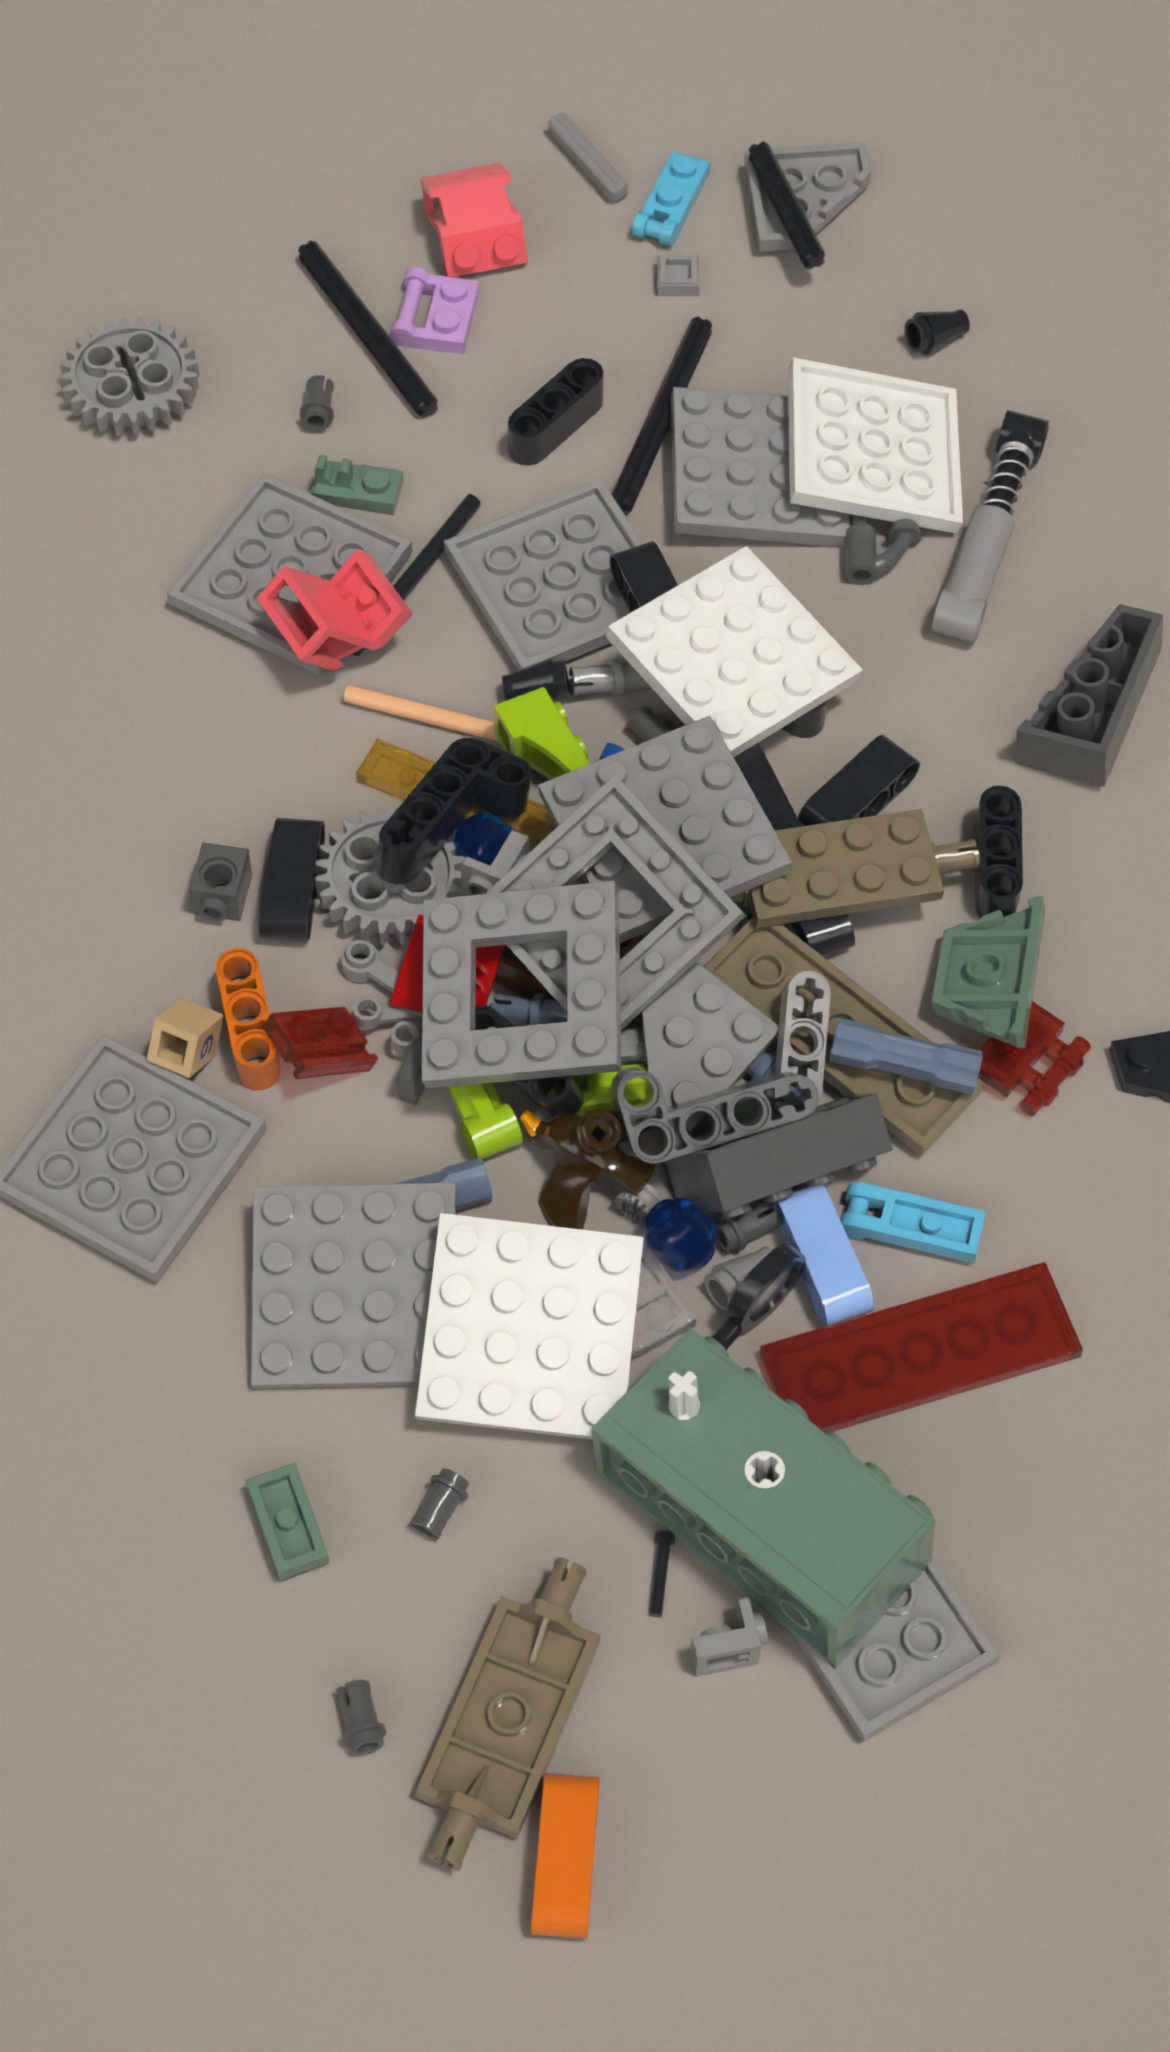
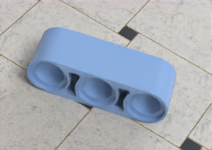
M823 1185L807 1187L795 1191L790 1197L772 1202L774 1204L773 1211L777 1210L781 1219L779 1230L785 1244L792 1245L805 1256L806 1264L800 1278L822 1325L828 1327L873 1312L874 1300L871 1288Z

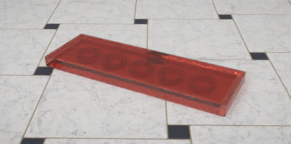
M1046 1262L760 1346V1356L774 1393L783 1401L788 1398L799 1404L807 1413L809 1421L823 1432L826 1430L837 1431L1081 1357L1083 1352L1082 1345Z

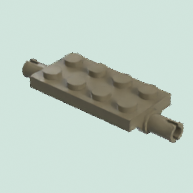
M922 809L775 830L792 861V872L732 896L730 899L735 904H742L743 908H749L752 911L756 928L942 900L944 888L940 874L978 869L980 865L978 849L973 850V848L977 847L974 839L935 846L930 840Z
M556 1558L541 1597L534 1599L532 1603L521 1604L501 1596L415 1791L417 1799L442 1808L447 1812L432 1849L427 1854L429 1859L439 1865L443 1864L446 1857V1861H448L447 1868L455 1871L461 1869L462 1861L477 1826H486L515 1839L519 1837L600 1644L599 1634L581 1628L571 1620L573 1616L569 1610L581 1582L587 1574L586 1569L573 1562L569 1571L566 1568L569 1560Z

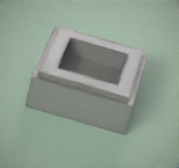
M657 255V296H699V255Z

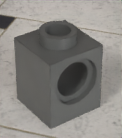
M202 842L189 888L195 915H201L212 921H222L224 919L240 921L253 875L248 849ZM218 884H227L226 886L219 888L214 887Z

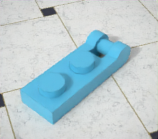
M672 151L641 212L639 211L635 216L632 235L645 239L647 236L659 239L660 244L672 247L710 174V162Z
M852 1182L848 1185L845 1201L849 1204L847 1212L842 1213L840 1216V1221L848 1238L855 1240L868 1238L965 1262H975L986 1211L864 1182ZM877 1208L883 1210L881 1218L868 1216V1209Z

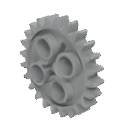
M121 317L119 327H113L109 321H104L105 331L99 332L90 327L88 328L89 340L76 337L77 349L67 348L65 350L67 360L60 362L62 374L59 375L66 405H71L74 416H83L84 425L88 426L97 420L99 432H104L110 425L115 427V432L118 436L121 435L125 427H131L133 434L138 435L141 425H146L148 429L154 432L156 431L155 421L160 419L165 424H172L170 413L183 415L185 413L183 403H193V391L199 390L198 377L200 374L194 348L188 347L185 336L176 338L173 326L161 332L159 320L154 321L149 327L144 325L143 317H139L135 325H129L127 319ZM117 351H121L127 361L131 378L138 386L141 401L137 400L132 390L128 372L122 367L121 358Z
M382 806L378 807L377 818L370 819L364 811H360L359 824L355 825L347 819L343 820L344 834L330 831V845H320L319 847L321 860H317L315 866L317 876L315 877L316 893L320 895L321 908H329L330 921L332 923L343 919L344 932L346 934L359 927L361 940L366 941L374 932L379 933L380 945H385L389 934H395L399 943L405 944L406 933L413 932L418 914L424 916V900L462 896L460 865L465 857L462 856L461 842H452L451 834L412 882L406 884L388 883L377 873L379 832L391 816L386 815ZM363 857H369V858H371V859H368V860H359L360 858H363ZM416 889H417V890H424L423 892H420V893L411 892V891L416 890ZM377 896L378 898L366 899L365 897Z

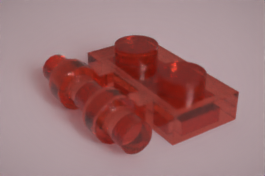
M1032 1001L1025 1048H1018L990 1037L979 1050L983 1051L978 1078L1006 1098L1017 1085L1027 1090L1028 1094L1020 1102V1108L1026 1114L1035 1116L1042 1106H1049L1059 1095L1058 1087L1068 1076H1075L1084 1065L1083 1058L1091 1049V1045L1085 1038L1076 1036L1069 1045L1058 1039L1063 1032L1065 1022ZM1043 1055L1053 1062V1065L1044 1075L1033 1068Z

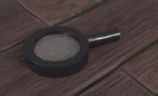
M782 1244L767 1254L749 1272L735 1291L726 1311L727 1319L714 1333L712 1338L717 1340L727 1351L743 1331L753 1329L771 1315L784 1301L803 1273L806 1264L805 1256L792 1245Z

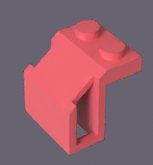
M500 163L420 178L426 219L439 235L446 277H458L528 263L521 215L519 210L508 200L504 184L512 183L510 173ZM438 197L441 208L434 209L433 198Z
M357 549L330 580L284 566L257 597L300 661L332 671L344 666L340 659L362 648L375 651L385 646L413 615L371 555L360 549ZM287 583L301 604L277 597L276 594Z

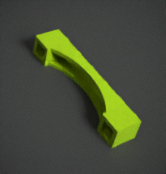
M545 687L494 705V733L504 751L527 761L532 769L549 780L590 764L583 739L578 734L573 736L568 727V719L563 706L559 701H552Z

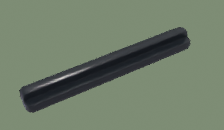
M764 141L759 144H752L749 148L750 154L748 158L803 266L810 270L815 266H822L825 261V251L770 145Z

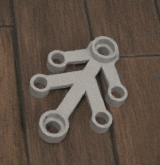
M355 940L344 948L341 955L342 972L348 980L354 983H366L375 980L391 992L394 991L399 972L379 959V952L374 945L365 940ZM366 956L367 958L359 960L354 957ZM363 996L354 1002L353 1020L362 1029H372L379 1024L398 1022L391 1029V1046L395 1052L407 1055L413 1040H416L417 1037L422 1038V1030H419L414 1023L409 1021L422 1020L423 1013L391 1006L389 1003L381 1004L378 999L372 996ZM365 1009H371L375 1011V1013L371 1016H364L360 1014V1012ZM408 1034L413 1039L410 1041H400L398 1037Z

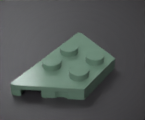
M1043 896L1028 899L1029 908L1004 917L1001 910L982 916L975 922H965L944 930L932 996V1006L935 1015L1015 1047L1025 1048L1046 910Z

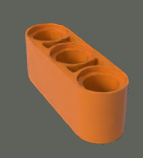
M232 948L219 956L215 971L237 1076L241 1084L246 1088L254 1091L265 1090L272 1087L278 1081L280 1062L260 967L256 956L251 951L243 948ZM238 976L247 977L246 979H243L241 981L232 980L233 978ZM247 1016L256 1017L254 1020L249 1022L239 1021ZM255 1057L266 1058L264 1061H261L259 1063L248 1062L250 1059Z
M545 1773L531 1935L587 1939L600 1777Z

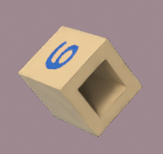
M181 997L155 1018L146 1061L185 1077H192L216 1056L224 1014Z

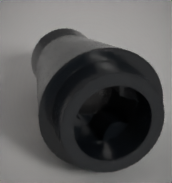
M962 309L955 311L917 312L905 323V339L912 351L929 354L956 337L967 334L970 322L966 312Z
M551 657L515 673L502 676L506 701L545 687L553 702H560V697L571 695L564 660L553 661Z

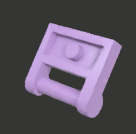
M420 267L409 268L406 271L403 282L406 290L398 320L392 324L390 338L396 345L402 347L464 355L479 297V281L431 275ZM421 295H430L433 297L425 328L415 327L414 321Z

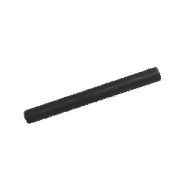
M310 240L307 244H302L298 249L300 253L299 260L410 406L422 418H426L429 414H434L438 409L436 396L316 241Z
M698 316L691 319L611 495L624 515L632 511L671 425V395L673 387H688L712 334V323L708 319L703 320Z

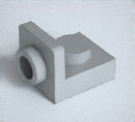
M749 1597L739 1598L737 1601L736 1619L739 1629L732 1630L730 1626H715L704 1630L700 1637L693 1638L691 1658L696 1677L759 1664L761 1645L768 1643L767 1630L762 1612L753 1613Z

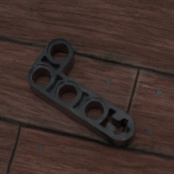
M461 738L454 741L381 828L377 856V873L379 876L392 884L412 882L474 806L504 818L520 816L526 811L528 806L532 773L530 765L527 761L475 738Z

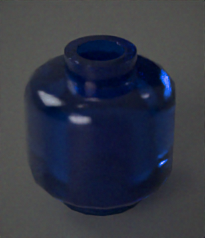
M478 812L458 826L453 841L456 848L455 856L470 857L491 866L511 830L518 831L490 812Z
M683 1197L664 1199L651 1208L644 1221V1243L670 1270L686 1272L705 1266L712 1259L718 1241V1228L691 1199Z

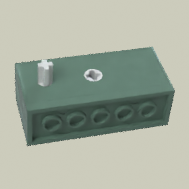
M691 1328L591 1428L598 1475L665 1530L672 1532L677 1540L744 1595L749 1597V1599L799 1640L802 1638L835 1669L865 1637L864 1635L884 1616L889 1607H892L909 1588V1585L923 1573L932 1560L935 1519L931 1510L923 1501L913 1495H908L907 1497L891 1485L890 1479L882 1469L871 1462L862 1463L850 1453L847 1444L836 1433L830 1430L825 1432L820 1430L809 1421L807 1413L799 1404L788 1398L783 1401L769 1390L767 1382L758 1372L749 1367L742 1369L729 1358L728 1352L717 1340L709 1336L704 1339Z

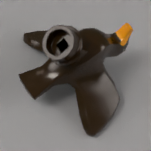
M525 1110L520 1117L531 1143L540 1149L554 1150L557 1155L555 1164L546 1178L539 1200L547 1218L555 1227L583 1230L587 1217L591 1184L598 1178L614 1179L637 1195L647 1185L655 1171V1163H648L629 1156L618 1147L619 1143L624 1142V1138L616 1113L598 1110L587 1112L583 1116L564 1114L551 1122H545L529 1110ZM648 1126L644 1128L640 1134L646 1132L653 1126Z

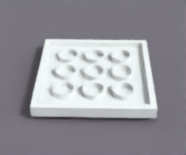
M793 357L788 367L790 503L891 522L899 519H911L917 523L918 527L957 534L963 524L956 389Z
M747 546L608 626L605 636L685 725L711 716L733 757H736L858 682L863 672V669Z
M440 1213L415 1419L593 1440L591 1428L626 1394L628 1389L643 1237Z

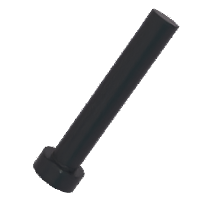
M664 1530L656 1531L654 1535L657 1551L649 1616L659 1618L662 1617L670 1545L675 1544L674 1534Z

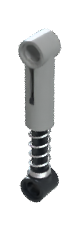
M1007 410L997 441L996 452L999 454L997 456V464L993 468V476L988 482V490L983 495V503L972 513L947 587L942 590L931 632L975 644L983 622L988 598L1014 528V519L1011 515L1015 511L1012 505L1019 500L1017 490L1022 489L1024 486L1021 479L1027 476V467L1032 462H1039L1049 429V420Z

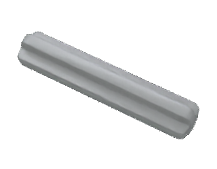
M559 113L556 117H551L548 121L550 125L548 130L607 198L612 202L625 198L628 194V183L565 113Z

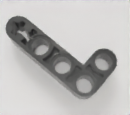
M636 1067L625 1068L613 1078L610 1087L612 1101L621 1126L624 1142L629 1152L648 1163L664 1162L803 1119L812 1114L819 1101V1093L815 1083L808 1077L793 1072L778 1073L667 1107L658 1079L648 1071ZM641 1077L645 1080L648 1087L647 1096L639 1104L631 1105L624 1097L625 1086L631 1079ZM789 1084L802 1090V1095L795 1098L796 1106L781 1101L770 1104L763 1093L766 1090V1095L772 1098L785 1096L789 1093ZM750 1096L756 1104L755 1115L750 1121L739 1123L734 1116L735 1104L739 1099ZM696 1111H703L709 1119L708 1129L704 1135L692 1138L686 1130L687 1119ZM655 1125L661 1132V1143L654 1151L643 1152L638 1145L639 1134L644 1128Z

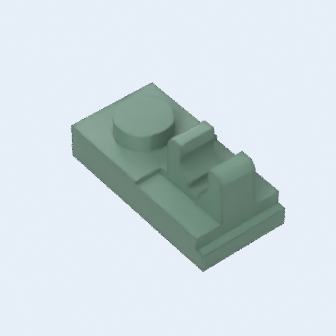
M320 455L315 467V478L310 494L337 507L394 515L404 483L403 471L368 465H352V461L343 458L342 463L327 461L326 455Z

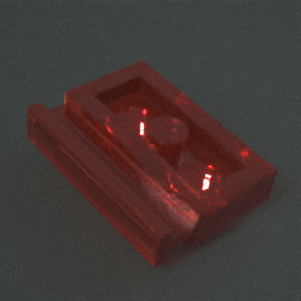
M345 1006L271 1013L263 1025V1028L285 1063L292 1062L296 1068L293 1073L295 1079L368 1072L379 1059L375 1053L369 1054L365 1046L368 1041Z

